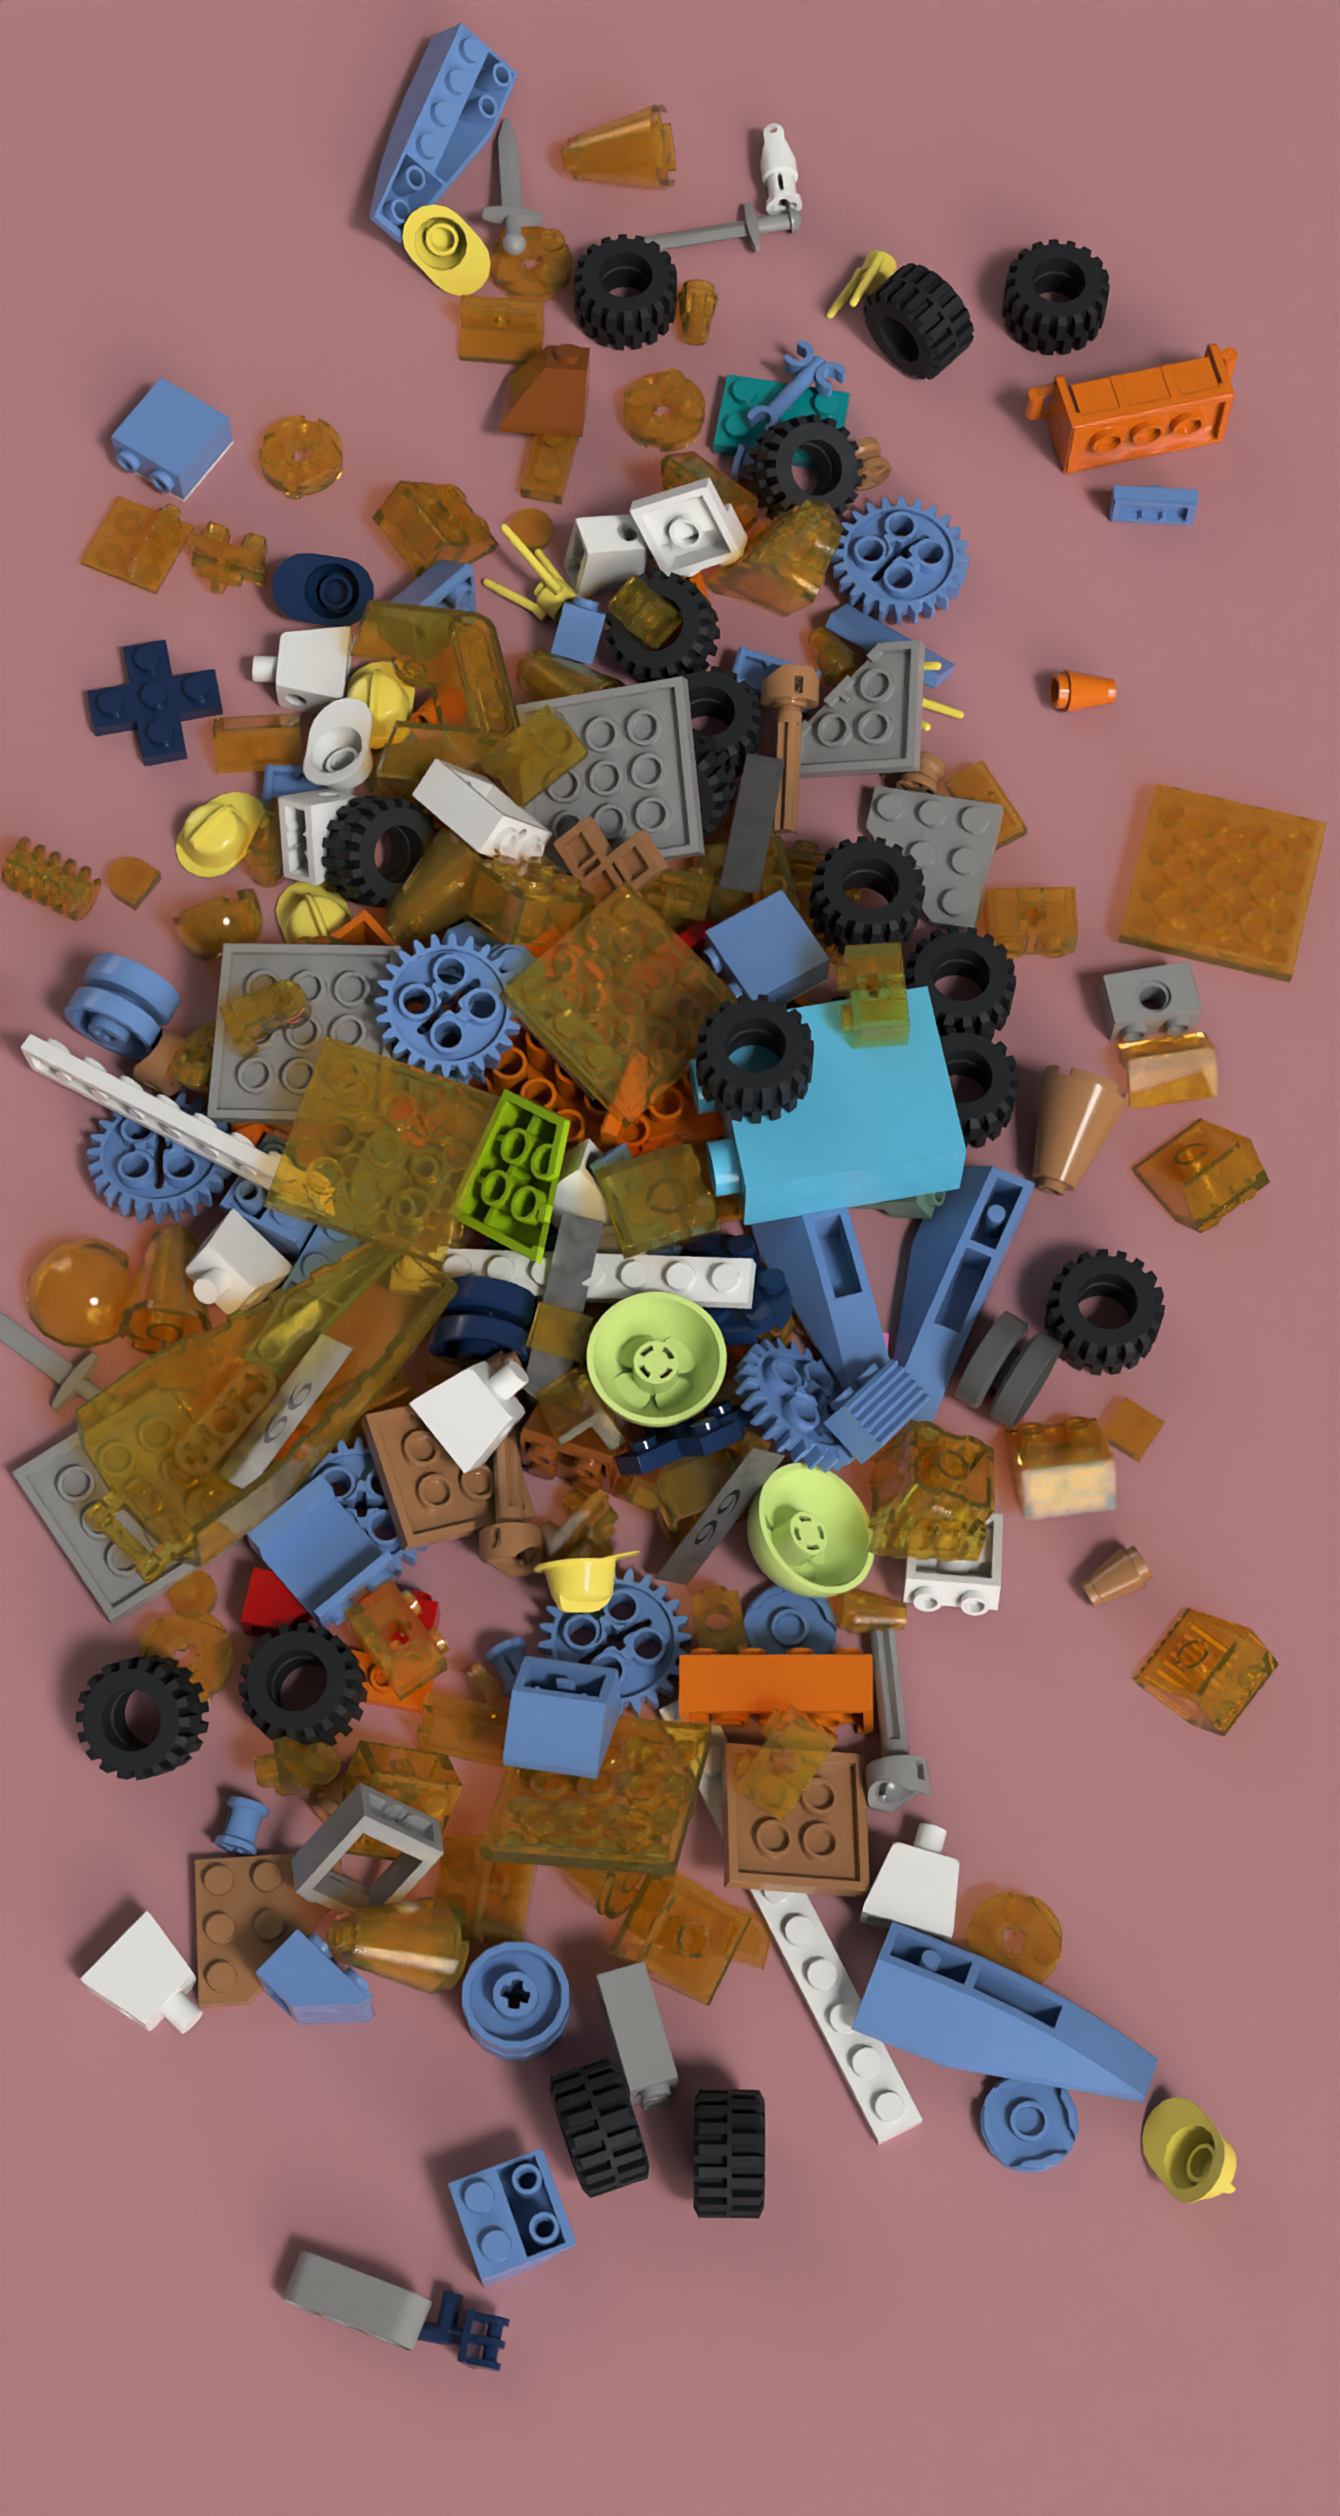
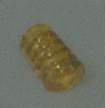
M26 836L22 837L5 861L1 878L3 883L6 884L9 890L14 892L21 891L24 897L31 900L36 898L38 904L45 907L51 906L53 911L59 914L67 913L68 918L76 922L83 920L92 909L99 895L101 879L97 878L91 882L92 869L86 865L75 874L77 864L76 860L72 858L66 860L62 867H60L61 853L53 851L45 860L46 846L39 843L29 852L31 839Z

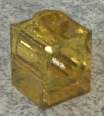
M714 1586L702 1589L697 1596H691L690 1610L697 1648L716 1649L719 1651V1655H738L739 1650L747 1648L738 1590L727 1591L726 1587ZM713 1614H722L730 1620L731 1624L726 1629L717 1631L709 1628L705 1620Z

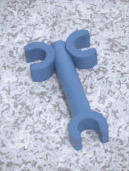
M800 340L797 343V354L803 357V359L796 360L786 354L783 362L786 372L796 377L768 406H756L749 411L747 427L752 429L756 423L765 421L768 424L764 428V432L769 431L768 428L779 423V418L814 381L817 392L829 398L832 395L833 385L825 379L834 378L838 382L843 383L846 377V370L839 363L826 362L820 356L814 357V349L811 344Z

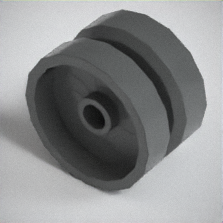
M1005 1311L974 1351L958 1384L954 1397L977 1409L984 1406L998 1389L990 1407V1419L1009 1430H1013L1024 1417L1048 1379L1059 1358L1063 1344L1041 1332L1034 1335L1020 1352L1027 1337L1028 1323Z

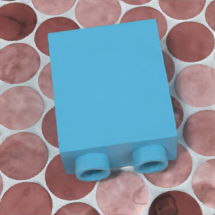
M924 986L795 1008L802 1015L801 1024L808 1023L811 1030V1040H814L811 1083H808V1092L804 1099L797 1098V1107L790 1113L782 1108L780 1119L771 1121L769 1115L762 1116V1121L759 1124H751L750 1116H743L741 1122L731 1120L732 1111L727 1110L723 1115L720 1114L725 1139L706 1142L707 1164L715 1197L737 1194L744 1225L796 1217L802 1214L836 1208H849L960 1189L966 1147L928 987ZM758 1045L741 1047L728 1057L735 1066L748 1072H763L773 1068L781 1061L773 1051ZM696 1059L689 1060L690 1083L697 1114L715 1112V1100L707 1102L702 1095V1086H698Z

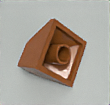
M574 344L548 345L506 379L499 432L583 437L589 395L590 348L578 347Z

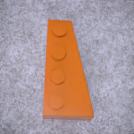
M711 1648L693 1649L690 1651V1655H679V1714L681 1723L744 1727L748 1725V1718L758 1719V1724L768 1727V1729L787 1730L788 1727L796 1725V1721L806 1722L809 1726L815 1727V1732L834 1733L836 1727L851 1724L857 1725V1734L874 1735L873 1655L863 1654V1650L858 1648H839L834 1651V1654H815L813 1649L792 1648L788 1649L786 1654L767 1655L766 1650L760 1648H744L738 1651V1655H719L718 1650Z

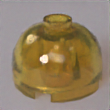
M250 888L236 891L239 899L232 902L230 898H224L223 895L179 913L180 917H173L171 920L184 948L191 955L203 961L220 960L222 963L223 943L256 944L263 932L264 917L255 889Z

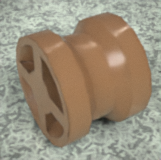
M865 437L856 441L859 450L855 451L856 459L863 460V468L857 469V475L863 477L862 485L856 487L858 490H869L880 485L892 472V467L887 458L880 455L882 448L877 439L873 437Z
M920 751V771L902 773L896 782V789L938 795L939 787L937 783L944 779L947 766L936 755Z

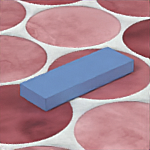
M845 604L831 613L825 626L831 632L868 653L878 643L911 640L876 619L863 614L860 610L849 604ZM925 648L924 661H938L942 666L939 670L924 671L923 684L932 689L936 688L950 678L955 664Z

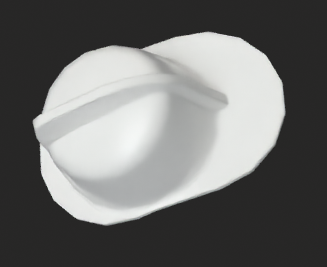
M356 698L336 700L323 708L314 719L309 732L306 756L303 763V773L308 781L315 785H324L329 789L352 795L354 788L361 785L369 777L373 768V756L370 749L373 724L372 713L365 703Z

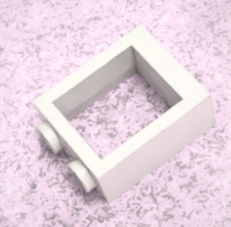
M435 758L412 794L477 852L526 870H530L534 862L542 856L547 842L553 835L551 831L487 777Z

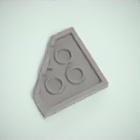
M920 640L878 643L866 655L869 659L851 677L847 675L823 700L825 705L809 721L804 720L802 722L799 778L920 771L925 645Z
M875 786L866 828L875 842L877 837L886 839L885 845L893 847L896 843L903 847L902 855L904 857L911 854L917 861L915 869L922 870L924 876L922 885L925 886V896L921 909L933 927L941 929L958 926L960 932L966 933L968 927L978 928L1004 814L1003 806L1001 804Z

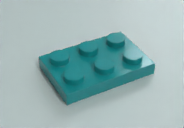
M727 374L713 443V453L735 456L740 444L747 445L748 450L758 446L759 444L756 439L761 433H764V428L768 423L760 421L750 429L747 427L748 413L756 406H768L789 383ZM808 387L779 418V423L802 415L817 414L821 415V419L830 417L836 420V429L845 427L850 393L832 390V395L828 398L820 395L815 387ZM797 448L792 458V465L817 469L812 457L804 450Z

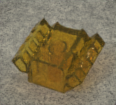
M806 500L801 506H794L775 517L769 524L765 523L747 541L743 556L730 565L721 566L705 583L714 594L751 601L782 617L791 615L814 603L816 595L824 582L831 558L839 545L844 527L833 521L837 515L829 504Z
M910 1419L897 1436H893L880 1450L869 1458L870 1461L875 1462L868 1483L871 1485L872 1512L868 1528L873 1529L874 1533L867 1552L874 1555L892 1556L897 1559L914 1557L918 1560H929L931 1558L947 1562L953 1560L978 1561L986 1539V1521L995 1511L994 1447L984 1444L974 1436H958L944 1431L935 1423L929 1421L917 1422Z
M741 1431L744 1439L710 1455L680 1457L644 1474L642 1478L619 1474L610 1496L651 1511L658 1519L668 1544L676 1547L680 1545L751 1449L756 1448L768 1451L771 1442L761 1439V1436L755 1433ZM751 1502L735 1523L747 1519Z

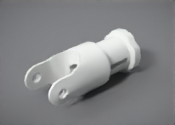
M777 123L768 124L763 132L765 144L760 161L762 182L767 187L769 197L766 200V210L769 215L788 213L789 208L800 211L802 209V198L796 191L795 183L798 180V170L795 156L785 140L783 127ZM773 129L777 130V131L774 132V133H771V132H770V131L773 130ZM782 199L786 201L785 206L782 205Z

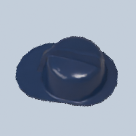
M302 553L285 559L276 569L272 580V595L278 608L290 618L301 622L343 627L351 626L361 621L370 611L374 599V587L369 573L358 562L341 557Z

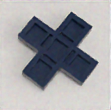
M166 640L123 647L130 684L87 691L96 737L138 729L145 766L188 759L181 722L223 714L215 669L173 676Z
M724 1400L707 1406L704 1409L706 1415L697 1420L691 1418L683 1423L668 1427L644 1426L645 1434L629 1441L630 1450L614 1457L620 1475H644L680 1457L710 1455L744 1439L741 1429L751 1425L750 1421L755 1416L752 1412L743 1410L741 1405H732L730 1400Z

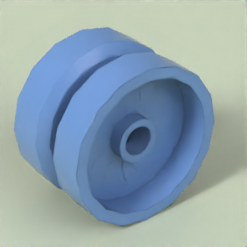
M98 953L92 958L82 976L85 987H78L74 991L64 1009V1013L69 1023L90 1041L121 1056L143 1060L158 1045L162 1037L160 1026H167L181 1001L179 994L172 985L151 969L120 955Z
M504 1942L486 1949L470 1965L462 1983V2009L472 2038L486 2053L505 2061H528L547 2053L562 2038L570 2020V1988L562 1965L547 1950L529 1942ZM519 1996L526 2001V2003L520 2002L518 2009L509 2008V2000L513 1997Z

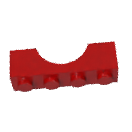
M268 1566L266 1570L253 1567L241 1617V1624L246 1635L262 1637L267 1632H270L276 1637L280 1635L279 1626L289 1624L293 1630H297L298 1623L314 1621ZM385 1588L376 1595H371L369 1592L355 1603L357 1609L350 1617L359 1620L374 1633L380 1644L382 1656L425 1664L431 1663L441 1617L439 1602L433 1601L431 1595L415 1590L405 1591L404 1595L386 1592Z

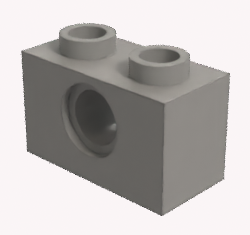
M1190 961L1103 975L1098 993L1110 1042L1123 1040L1127 1043L1141 1041L1149 1035L1165 1032L1168 1035L1184 1034L1197 1026L1202 1010ZM1141 1002H1155L1159 1005L1160 1009H1147Z

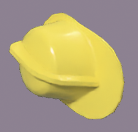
M437 204L421 206L410 214L404 224L402 238L405 250L412 260L446 293L462 296L472 294L480 289L490 273L491 261L489 251L482 239L462 217L448 207Z
M387 661L373 662L359 668L349 680L345 698H356L365 703L371 711L373 726L370 748L390 747L399 742L409 731L415 697L414 678L410 672L397 663Z
M240 792L221 794L207 804L197 807L189 814L182 830L177 836L175 849L179 862L186 871L198 877L213 878L226 874L254 849L267 834L270 822L267 810H264L263 804L259 799Z
M326 880L317 886L297 881L285 889L279 897L276 913L287 944L319 945L353 919L344 897L336 892V886Z
M640 1550L604 1558H574L550 1561L535 1566L534 1571L546 1575L551 1597L556 1602L560 1611L564 1613H591L600 1610L608 1604L613 1595L616 1561L640 1554Z
M1180 2097L1163 2100L1150 2113L1144 2125L1142 2135L1143 2153L1150 2167L1167 2187L1170 2194L1180 2202L1191 2204L1203 2199L1219 2196L1221 2193H1233L1236 2190V2186L1232 2182L1237 2168L1236 2153L1232 2144L1221 2135L1203 2110L1191 2100Z

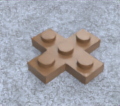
M591 816L579 821L553 843L576 881L547 905L565 934L572 941L581 938L602 921L619 950L625 956L636 951L663 930L639 892L669 868L646 830L635 833L613 851Z

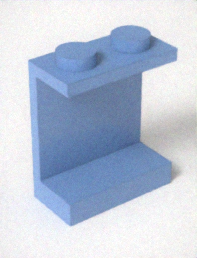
M321 1474L247 1533L251 1548L315 1622L324 1628L328 1627L331 1623L335 1626L342 1624L356 1611L357 1606L355 1603L369 1592L371 1595L378 1594L394 1578L392 1575L396 1570L394 1557L388 1550L383 1553L336 1500L333 1487Z

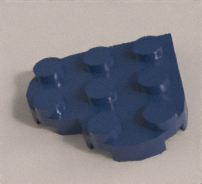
M699 1232L691 1234L685 1239V1248L681 1250L679 1256L750 1258L756 1263L752 1309L702 1307L718 1325L725 1345L755 1344L758 1342L757 1335L770 1331L776 1325L779 1331L785 1327L792 1316L793 1300L785 1275L779 1269H762L754 1241L750 1236L708 1235Z

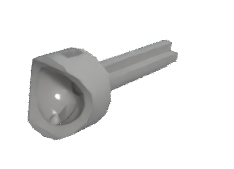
M888 1628L883 1631L875 1629L870 1632L881 1758L867 1764L864 1772L869 1807L880 1812L894 1813L899 1807L919 1794L932 1797L929 1763L926 1759L910 1755L896 1634L894 1629Z

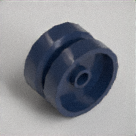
M459 1276L444 1280L438 1285L435 1313L439 1319L431 1327L429 1340L430 1354L437 1360L450 1366L467 1369L500 1350L504 1353L515 1351L522 1367L525 1368L529 1362L532 1344L531 1335L527 1331L535 1324L537 1297L522 1286L497 1278Z

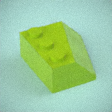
M504 1089L446 1214L528 1259L542 1264L571 1122L570 1119Z

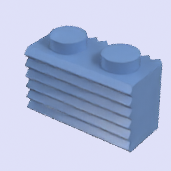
M891 1359L881 1369L873 1363L854 1380V1383L859 1387L856 1392L849 1386L829 1404L835 1412L824 1424L861 1465L880 1450L930 1401V1395L924 1394L922 1387H917V1381L911 1380V1375L905 1373L904 1367L898 1366V1360Z

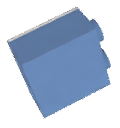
M162 377L111 436L116 462L124 470L141 476L151 482L159 491L166 494L169 493L183 502L186 501L233 444L228 416Z
M782 889L705 931L702 957L711 973L714 975L719 974L725 983L726 993L733 1005L737 1004L738 996L748 994L749 1000H758V994L768 995V1002L774 1004L778 998L788 1003L828 980L830 958Z

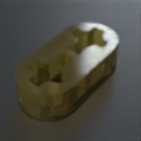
M215 1021L200 1025L177 1046L171 1062L170 1072L180 1083L189 1086H202L211 1079Z

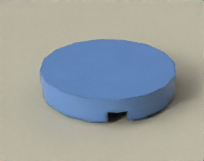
M777 1585L764 1589L750 1602L743 1621V1636L746 1648L764 1649L767 1651V1655L786 1654V1651L792 1648L813 1649L815 1654H831L836 1642V1617L825 1598L798 1596Z
M1009 2078L1000 2080L985 2097L979 2116L981 2138L989 2154L1004 2167L1020 2173H1041L1058 2165L1073 2148L1079 2130L1077 2108L1066 2089Z

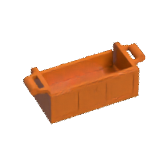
M1213 343L1207 345L1203 358L1072 384L1070 390L1077 410L1074 408L1063 374L1054 376L1052 383L1041 388L1033 387L1029 390L1025 415L1030 420L1047 418L1046 423L1063 474L1219 443L1224 439L1235 395L1230 379L1234 374L1238 352L1231 347L1220 350L1218 344ZM1050 395L1048 407H1043L1044 397Z

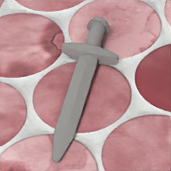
M505 118L502 121L498 136L502 206L485 207L482 210L481 216L486 221L505 225V237L502 240V247L507 254L515 256L521 254L526 248V239L522 236L521 227L541 225L543 214L522 208L518 140L511 121Z
M750 202L745 203V220L645 236V243L649 244L654 241L660 245V250L748 236L754 252H760V234L791 230V233H795L802 225V217L797 210L789 208L788 213L757 218L753 206Z
M0 1312V1340L61 1385L52 1403L53 1409L60 1411L75 1396L79 1395L100 1411V1417L122 1403L118 1395L110 1396L89 1380L100 1360L99 1355L93 1352L75 1367Z

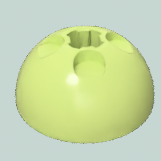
M655 1291L629 1296L609 1308L598 1320L590 1335L586 1358L590 1381L602 1402L622 1419L646 1427L673 1426L699 1414L717 1394L727 1365L724 1338L713 1318L701 1306L690 1299L673 1293ZM644 1370H645V1372H646L648 1375H650L649 1377H647V1376L643 1373ZM667 1372V1376L661 1379L660 1377L666 1374Z
M801 1462L784 1465L770 1475L751 1502L747 1517V1538L750 1550L762 1572L780 1588L802 1597H832L855 1588L869 1573L875 1552L874 1534L869 1516L854 1491L831 1471L824 1473L817 1465L810 1470L806 1463Z

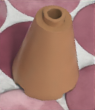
M1060 1065L1046 1066L1042 1076L1032 1177L1039 1181V1189L1053 1195L1063 1196L1065 1190L1074 1191L1127 1108L1131 1094L1126 1091L1120 1096L1117 1094L1120 1085L1097 1074L1073 1067L1070 1075L1057 1074Z

